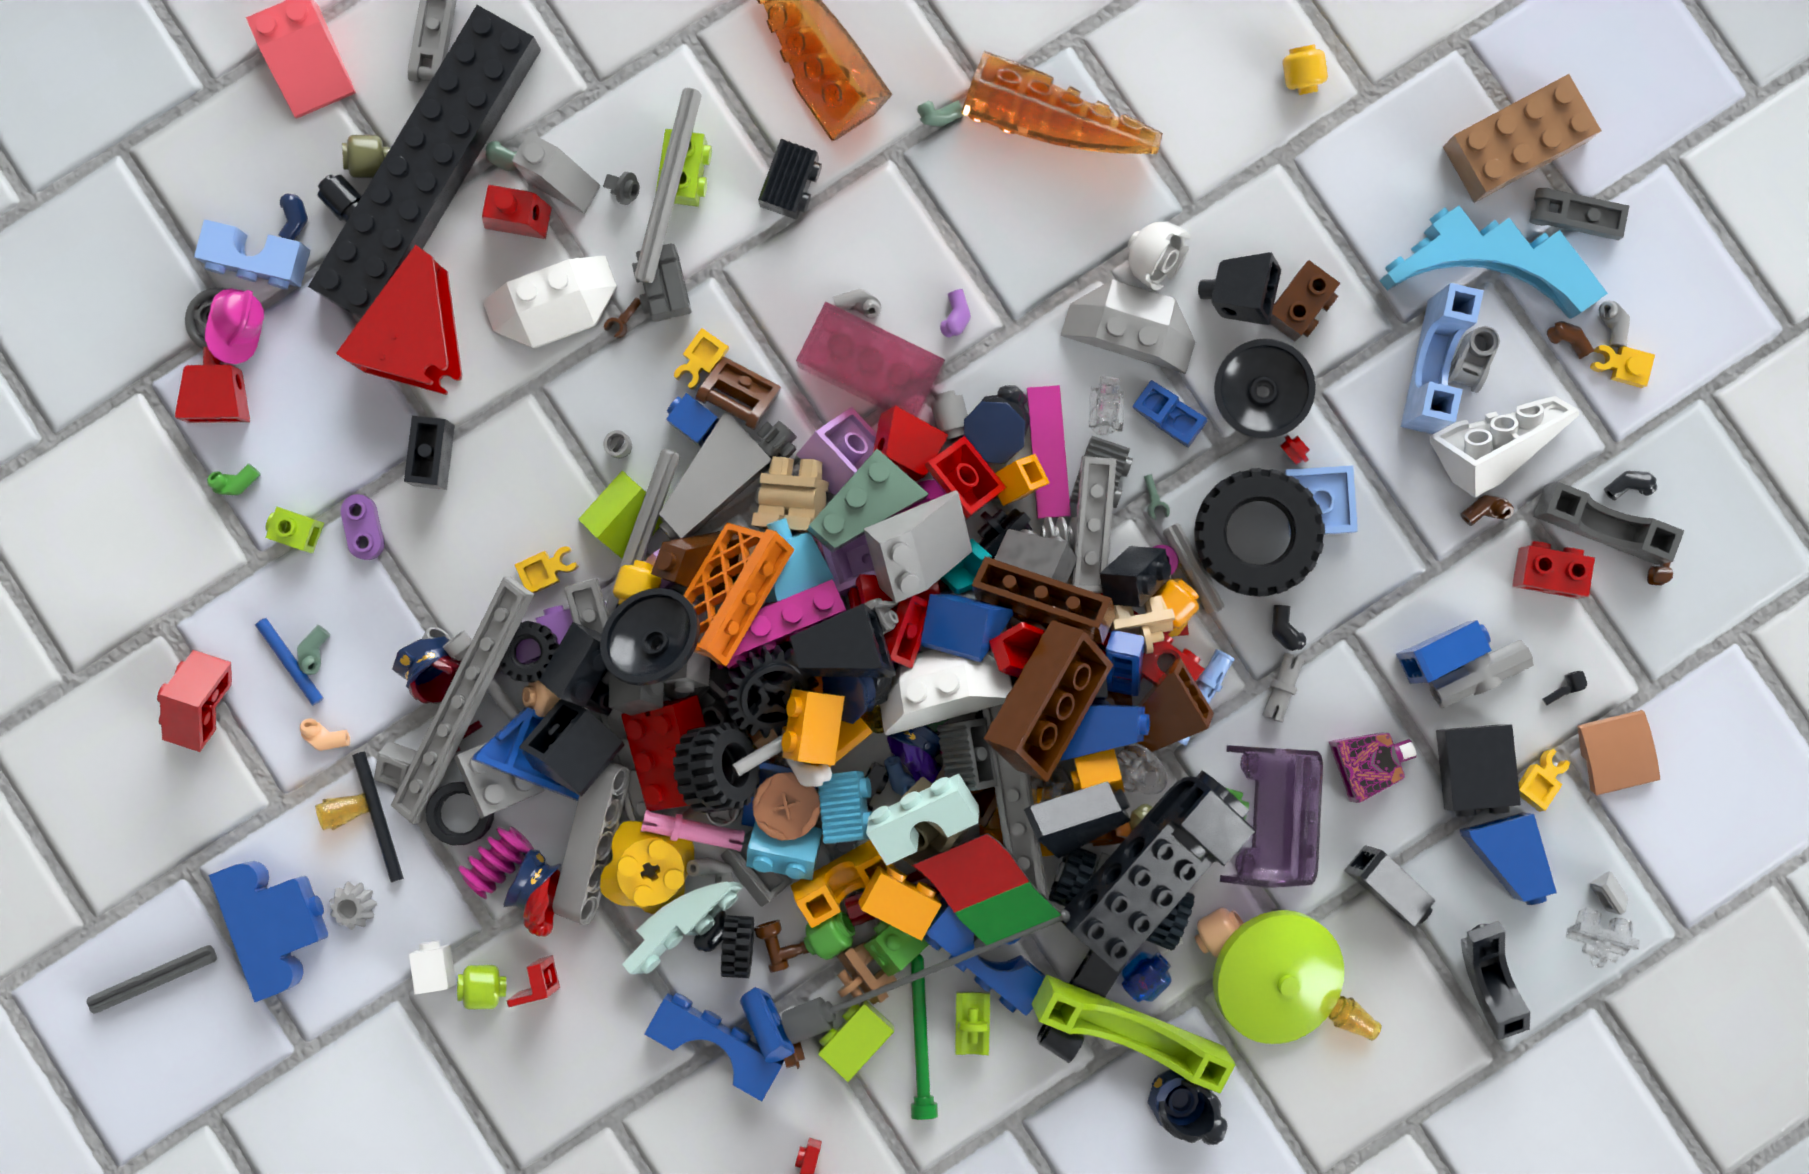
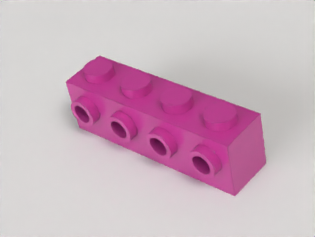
M833 579L761 608L727 665L728 670L738 667V660L746 663V658H748V652L750 651L754 654L759 653L761 656V648L765 646L768 652L772 653L776 645L791 641L790 636L845 612L846 608ZM716 663L718 669L726 667Z

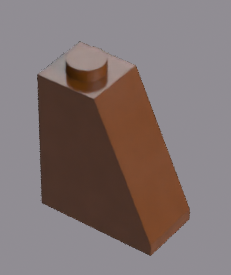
M721 531L662 542L651 575L688 588ZM733 535L727 545V549L739 543V536ZM739 554L729 559L730 567L738 563ZM721 564L714 567L710 578L722 572ZM724 582L712 588L713 596L725 590Z
M1181 658L1171 664L1137 705L1145 706V714L1149 715V733L1144 735V741L1127 746L1133 748L1139 758L1209 728L1214 712Z

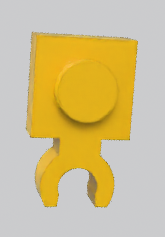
M701 328L683 353V356L689 362L675 370V379L679 381L684 373H691L693 378L689 382L688 387L694 390L700 383L699 374L702 370L710 374L729 351V347Z
M1600 345L1594 349V352L1604 355L1605 363L1594 362L1590 365V369L1596 372H1603L1608 369L1613 370L1610 380L1639 388H1644L1648 385L1655 354L1625 346L1618 348L1617 354L1607 345Z
M568 546L559 548L553 558H550L548 553L543 551L514 564L523 586L534 594L559 583L558 572L569 573L575 571L579 567L578 563L574 562L570 565H564L562 562L563 556L572 552L571 548Z
M1554 749L1543 752L1540 757V766L1538 764L1530 765L1519 781L1520 797L1539 812L1546 811L1563 785L1555 779L1556 776L1566 772L1570 765L1568 760H1563L1555 767L1552 763V758L1556 753Z

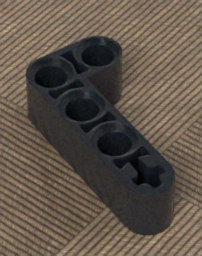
M1090 949L1069 984L1105 998L1126 963L1117 972ZM1046 1024L1042 1025L1037 1035L1039 1045L1067 1063L1074 1059L1085 1038L1083 1034H1068Z

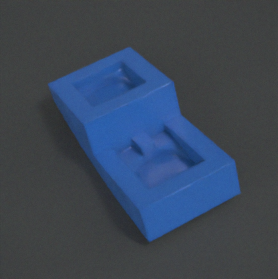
M1153 380L1149 382L1132 406L1143 417L1188 448L1207 423L1205 416L1179 401L1177 395Z

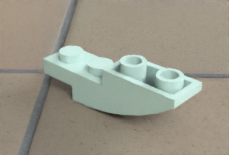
M728 881L711 884L682 895L665 905L636 930L643 937L644 941L622 965L630 974L650 973L661 962L659 957L667 949L670 950L680 943L684 937L682 933L684 935H703L709 931L715 924L714 918L721 910L729 909L737 901L738 896L736 894L743 886L739 882Z

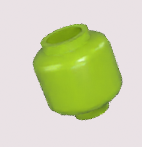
M495 965L467 966L463 974H458L457 1001H462L464 1008L468 1010L494 1009L498 1005L499 997H506V976H500L499 969Z

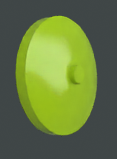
M1277 910L1253 917L1232 933L1217 957L1213 972V992L1221 1014L1235 1030L1256 1042L1282 1044L1302 1038L1319 1027L1337 1004L1345 974L1342 952L1333 935L1315 919L1303 913Z

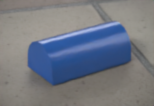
M757 987L746 992L740 998V1004L767 1063L778 1062L795 1053L793 1044L784 1031L781 1017L771 995Z

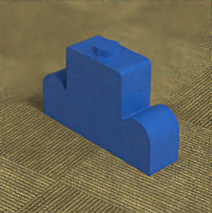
M257 861L236 864L208 875L254 1002L266 999L297 985L303 977V965L299 959L291 956V952L328 937V930L322 917L324 907L321 899L314 895L308 877H297L266 888L269 882V872L262 863Z

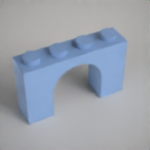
M1450 283L1428 300L1401 427L1434 434L1456 422L1463 389L1448 386L1449 371L1460 338L1466 330L1477 323L1484 290Z

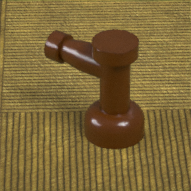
M780 920L769 921L754 927L757 938L764 939L771 962L768 965L770 973L788 968V959H792L802 953L803 955L810 953L804 944V940L800 941L799 944L780 948L777 937L782 930Z

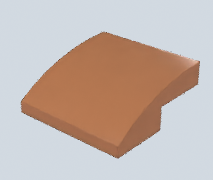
M1643 710L1578 725L1581 756L1587 760L1590 790L1595 795L1660 780L1656 749L1650 726Z

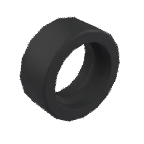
M465 781L452 782L440 787L431 796L426 808V821L431 833L441 842L452 846L467 845L481 839L490 830L494 820V813L482 819L479 818L477 825L465 833L453 832L444 825L441 818V809L444 802L455 794L464 793L471 796Z

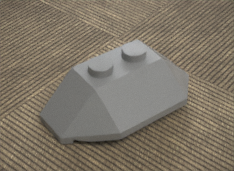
M1113 279L1070 303L1060 335L1183 374L1187 372L1196 343L1175 298Z

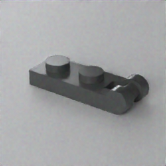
M1550 188L1536 189L1534 201L1537 203L1535 210L1531 212L1530 223L1540 226L1549 225L1618 241L1624 237L1629 205ZM1551 203L1559 205L1557 213L1549 211Z

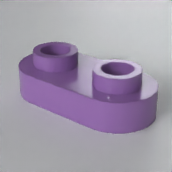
M351 495L344 500L341 506V517L349 551L359 559L373 560L384 549V538L376 504L372 499L364 495ZM356 505H360L362 512L359 516L355 517L352 512L353 508ZM363 537H367L369 544L366 548L362 549L359 542Z

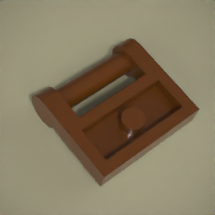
M723 356L700 386L695 399L704 404L709 402L745 421L746 426L755 430L762 417L778 397L781 386ZM716 388V389L720 390L721 392L726 393V394H728L729 396H731V397H733V398H735V399H737V400H739V401H741V402L747 404L748 406L752 407L753 410H751V409L745 407L744 405H742V404H740V403H738V402H736V401H734V400H732V399L726 397L725 395H723V394H721V393L715 391L714 389Z

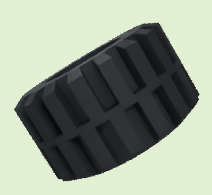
M727 722L690 729L687 731V734L681 736L680 744H677L675 748L676 757L673 758V765L675 766L674 779L677 780L679 794H683L684 802L687 805H691L692 810L696 812L701 811V813H713L739 809L748 805L751 802V797L755 796L757 792L756 785H759L760 780L758 776L760 764L739 777L732 768V764L756 751L751 737H747L744 729L738 728V725L735 723Z

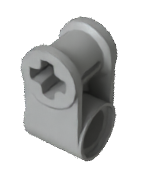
M1482 326L1464 336L1457 354L1451 362L1448 382L1457 381L1471 387V391L1474 393H1478L1481 390L1500 344V338L1496 330L1492 327ZM1476 335L1481 336L1486 341L1485 351L1476 348L1474 343Z

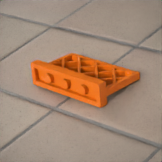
M728 522L724 526L683 595L693 605L697 596L702 593L705 594V601L694 606L698 615L705 611L708 614V619L700 623L699 634L703 632L705 634L701 641L697 643L694 650L695 653L710 657L717 664L728 665L795 550L776 531L766 529L765 532H760ZM733 535L739 536V543L727 549V545ZM757 544L753 553L750 556L749 548ZM742 553L743 560L730 567L729 559ZM721 564L722 572L710 578L714 567ZM740 573L733 585L732 577ZM724 582L725 590L713 596L712 588ZM722 603L716 614L715 606Z

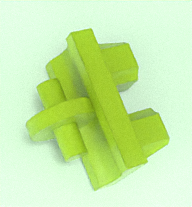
M956 991L955 1055L975 1054L989 1056L990 992Z

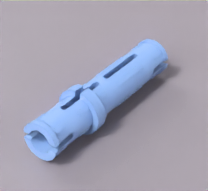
M1215 649L1209 664L1197 679V686L1208 704L1216 691L1220 692L1223 686L1220 684L1235 660L1218 649ZM1191 736L1178 742L1187 746Z

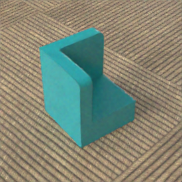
M973 538L970 539L972 552L940 578L955 594H961L973 589L972 583L984 557L992 558Z

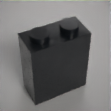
M1512 724L1436 730L1445 810L1455 811L1457 817L1475 816L1477 815L1476 809L1489 808V814L1509 813V806L1521 805Z

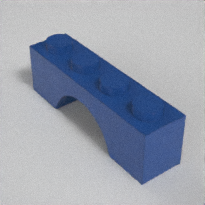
M942 898L940 900L941 907L923 938L937 951L944 948L951 954L948 958L951 959L975 949L974 933L959 920L946 900ZM977 955L954 964L963 972L967 968L976 975L974 981L985 991L990 992L993 989L1001 996L998 1000L1012 1013L1018 1009L1025 1016L1033 1009L1032 1002L1046 976L1022 955L1004 962L989 961Z
M668 993L644 1035L672 1051L692 1040H707L719 1045L728 1054L732 1062L734 1073L732 1085L762 1102L780 1071L784 1059L774 1063H767L759 1045L750 1040L751 1035L736 1026L730 1029L721 1024L722 1018L709 1010H704L702 1013L692 1007L693 1002L679 993H675L674 996Z

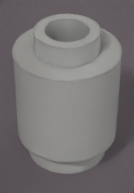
M954 390L935 395L937 401L932 402L931 407L937 429L948 434L946 441L964 437V418L968 414L963 396L955 395Z

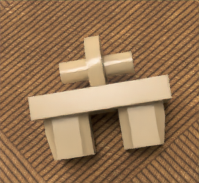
M1162 596L1151 597L1144 604L1146 613L1135 616L1132 607L1114 605L1116 615L1112 622L1111 632L1117 630L1142 635L1144 637L1145 654L1153 653V643L1164 641L1163 632L1173 630L1174 611L1173 608L1167 609Z

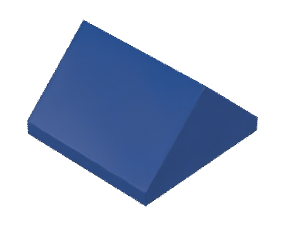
M930 594L921 644L926 648L981 662L991 648L989 641L1001 634L1014 614L1013 609L958 595Z

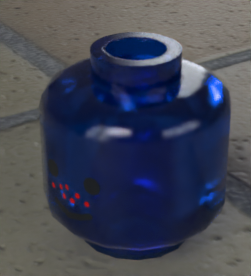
M1142 951L1122 970L1123 981L1121 984L1125 991L1137 1002L1142 1000L1153 1002L1172 982L1168 971L1171 965L1158 952L1152 955Z

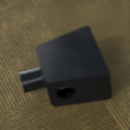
M1272 252L1223 260L1219 263L1216 279L1200 280L1198 294L1200 299H1211L1214 308L1223 318L1270 325L1282 269Z

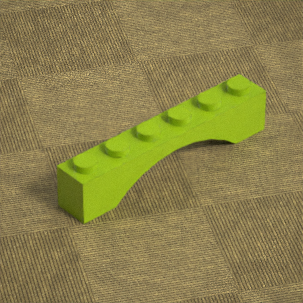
M1047 974L1032 1002L1038 1021L1068 1034L1090 1035L1124 1045L1158 1061L1191 1083L1221 1094L1236 1065L1223 1045Z

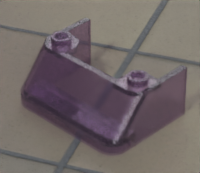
M1227 745L1226 752L1243 753L1240 761L1241 770L1247 779L1255 780L1253 817L1255 832L1252 837V847H1245L1236 857L1235 868L1237 874L1220 875V882L1264 888L1312 885L1317 878L1319 865L1323 759L1320 752L1314 750Z

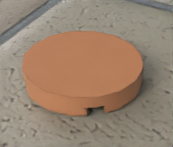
M793 772L777 773L767 778L757 788L752 801L753 815L758 827L768 836L781 841L795 840L806 835L816 824L821 811L820 796L815 787L801 785Z

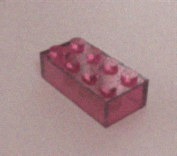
M825 301L796 362L798 368L886 411L896 405L919 418L944 368L945 359Z

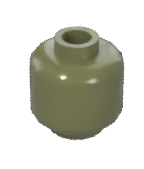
M350 135L347 143H342L343 170H349V174L353 178H373L388 154L390 147H383L382 139L378 135Z

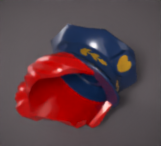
M531 849L527 852L515 880L508 889L503 905L504 907L517 906L524 911V926L528 931L537 937H546L553 930V901L561 873L558 868L561 864L550 866L545 863L546 859L540 853V850Z

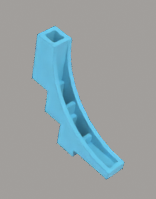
M1460 205L1450 212L1445 207L1431 217L1429 221L1432 225L1424 232L1427 237L1411 248L1414 254L1406 260L1402 256L1395 259L1385 267L1388 273L1379 280L1388 291L1408 278L1431 270L1458 266L1486 268L1509 274L1532 285L1550 298L1569 319L1582 313L1608 294L1560 230L1551 237L1545 232L1529 244L1510 218L1500 225L1494 220L1481 231H1478Z

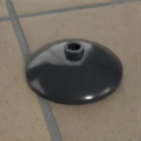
M1256 339L1236 347L1221 363L1214 383L1216 405L1224 420L1241 434L1259 439L1279 437L1295 429L1310 412L1316 391L1315 377L1307 359L1293 346L1275 339ZM1260 386L1267 387L1269 390L1268 396L1260 397L1257 394V388Z
M654 588L632 595L613 611L603 628L600 651L605 666L616 678L631 685H652L668 679L688 662L697 646L700 633L698 614L693 605L682 594L670 589Z

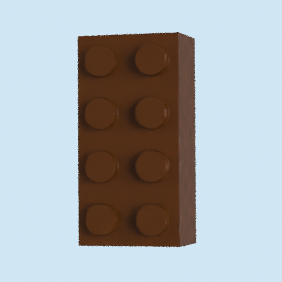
M1051 620L983 739L1015 770L1048 782L1114 664L1084 630Z

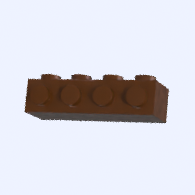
M986 556L972 583V588L978 601L1013 609L1014 614L1012 617L1017 620L1028 622L1030 619L1041 623L1045 629L1053 620L1084 630L1093 641L1101 644L1104 643L1116 615L1113 601L1110 597Z

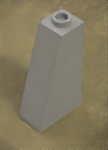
M725 412L721 416L659 512L660 520L663 522L659 527L671 540H674L676 537L678 539L691 537L758 479L761 473L766 472L770 468L771 458L730 413Z

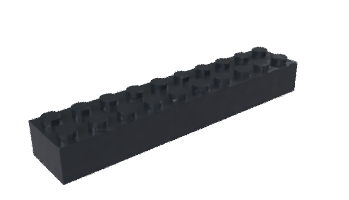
M476 5L308 286L310 289L355 316L363 317L413 247L417 245L423 249L539 55L541 49L534 36L483 7Z

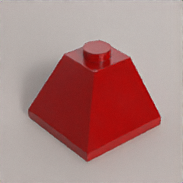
M965 436L924 465L945 494L955 490L959 493L965 520L981 510L1007 488Z

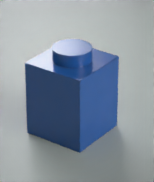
M687 393L682 399L677 397L667 409L669 415L666 420L699 447L703 446L719 421L715 414Z

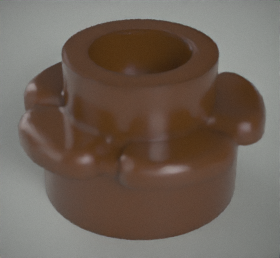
M801 1042L793 1044L795 1053L784 1059L786 1069L794 1066L799 1069V1061L805 1060Z

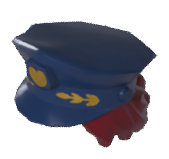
M445 636L419 639L403 647L397 652L392 667L393 671L407 680L406 687L409 689L412 697L425 704H438L442 702L462 660L458 661L454 657L451 658L444 650L443 646L449 641Z

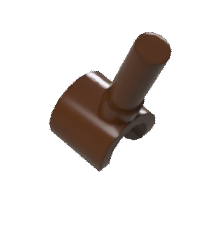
M636 297L618 318H609L604 324V330H610L612 325L618 322L620 329L614 337L621 338L626 335V323L641 305L640 299Z
M1671 562L1660 564V567L1651 566L1647 574L1648 584L1662 586L1671 581L1673 578V570L1670 568Z

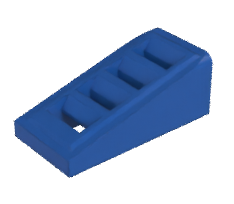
M1117 630L1111 632L1106 647V656L1114 665L1106 677L1107 691L1131 696L1139 695L1144 654V637L1142 635Z

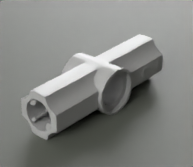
M1517 640L1494 652L1486 653L1429 682L1430 692L1440 708H1444L1472 694L1478 695L1501 685L1502 680L1534 666L1532 654L1522 640Z

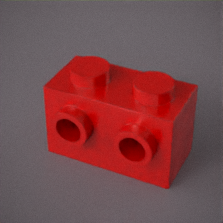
M1531 541L1530 545L1518 548L1512 587L1575 599L1589 597L1595 557L1584 556V550L1578 548L1564 547L1563 551L1552 550V544L1539 541Z

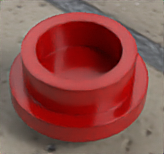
M1289 435L1285 436L1286 441L1280 447L1296 465L1302 461L1306 463L1309 459L1305 454L1310 449L1298 435L1293 439Z

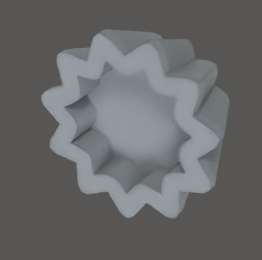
M347 882L344 889L336 888L334 898L329 900L332 909L330 915L336 917V922L339 926L345 925L350 930L354 929L356 925L365 927L366 919L374 918L372 909L377 905V902L371 899L373 891L364 890L363 883L354 886Z

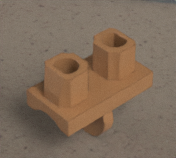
M866 942L854 948L851 947L836 956L845 967L844 970L837 974L844 984L837 991L841 998L849 993L855 998L897 980L894 975L888 977L882 968L874 975L870 972L866 965L873 960V957L863 946ZM885 992L869 999V1001L874 1005L877 1002L882 1003L889 996Z

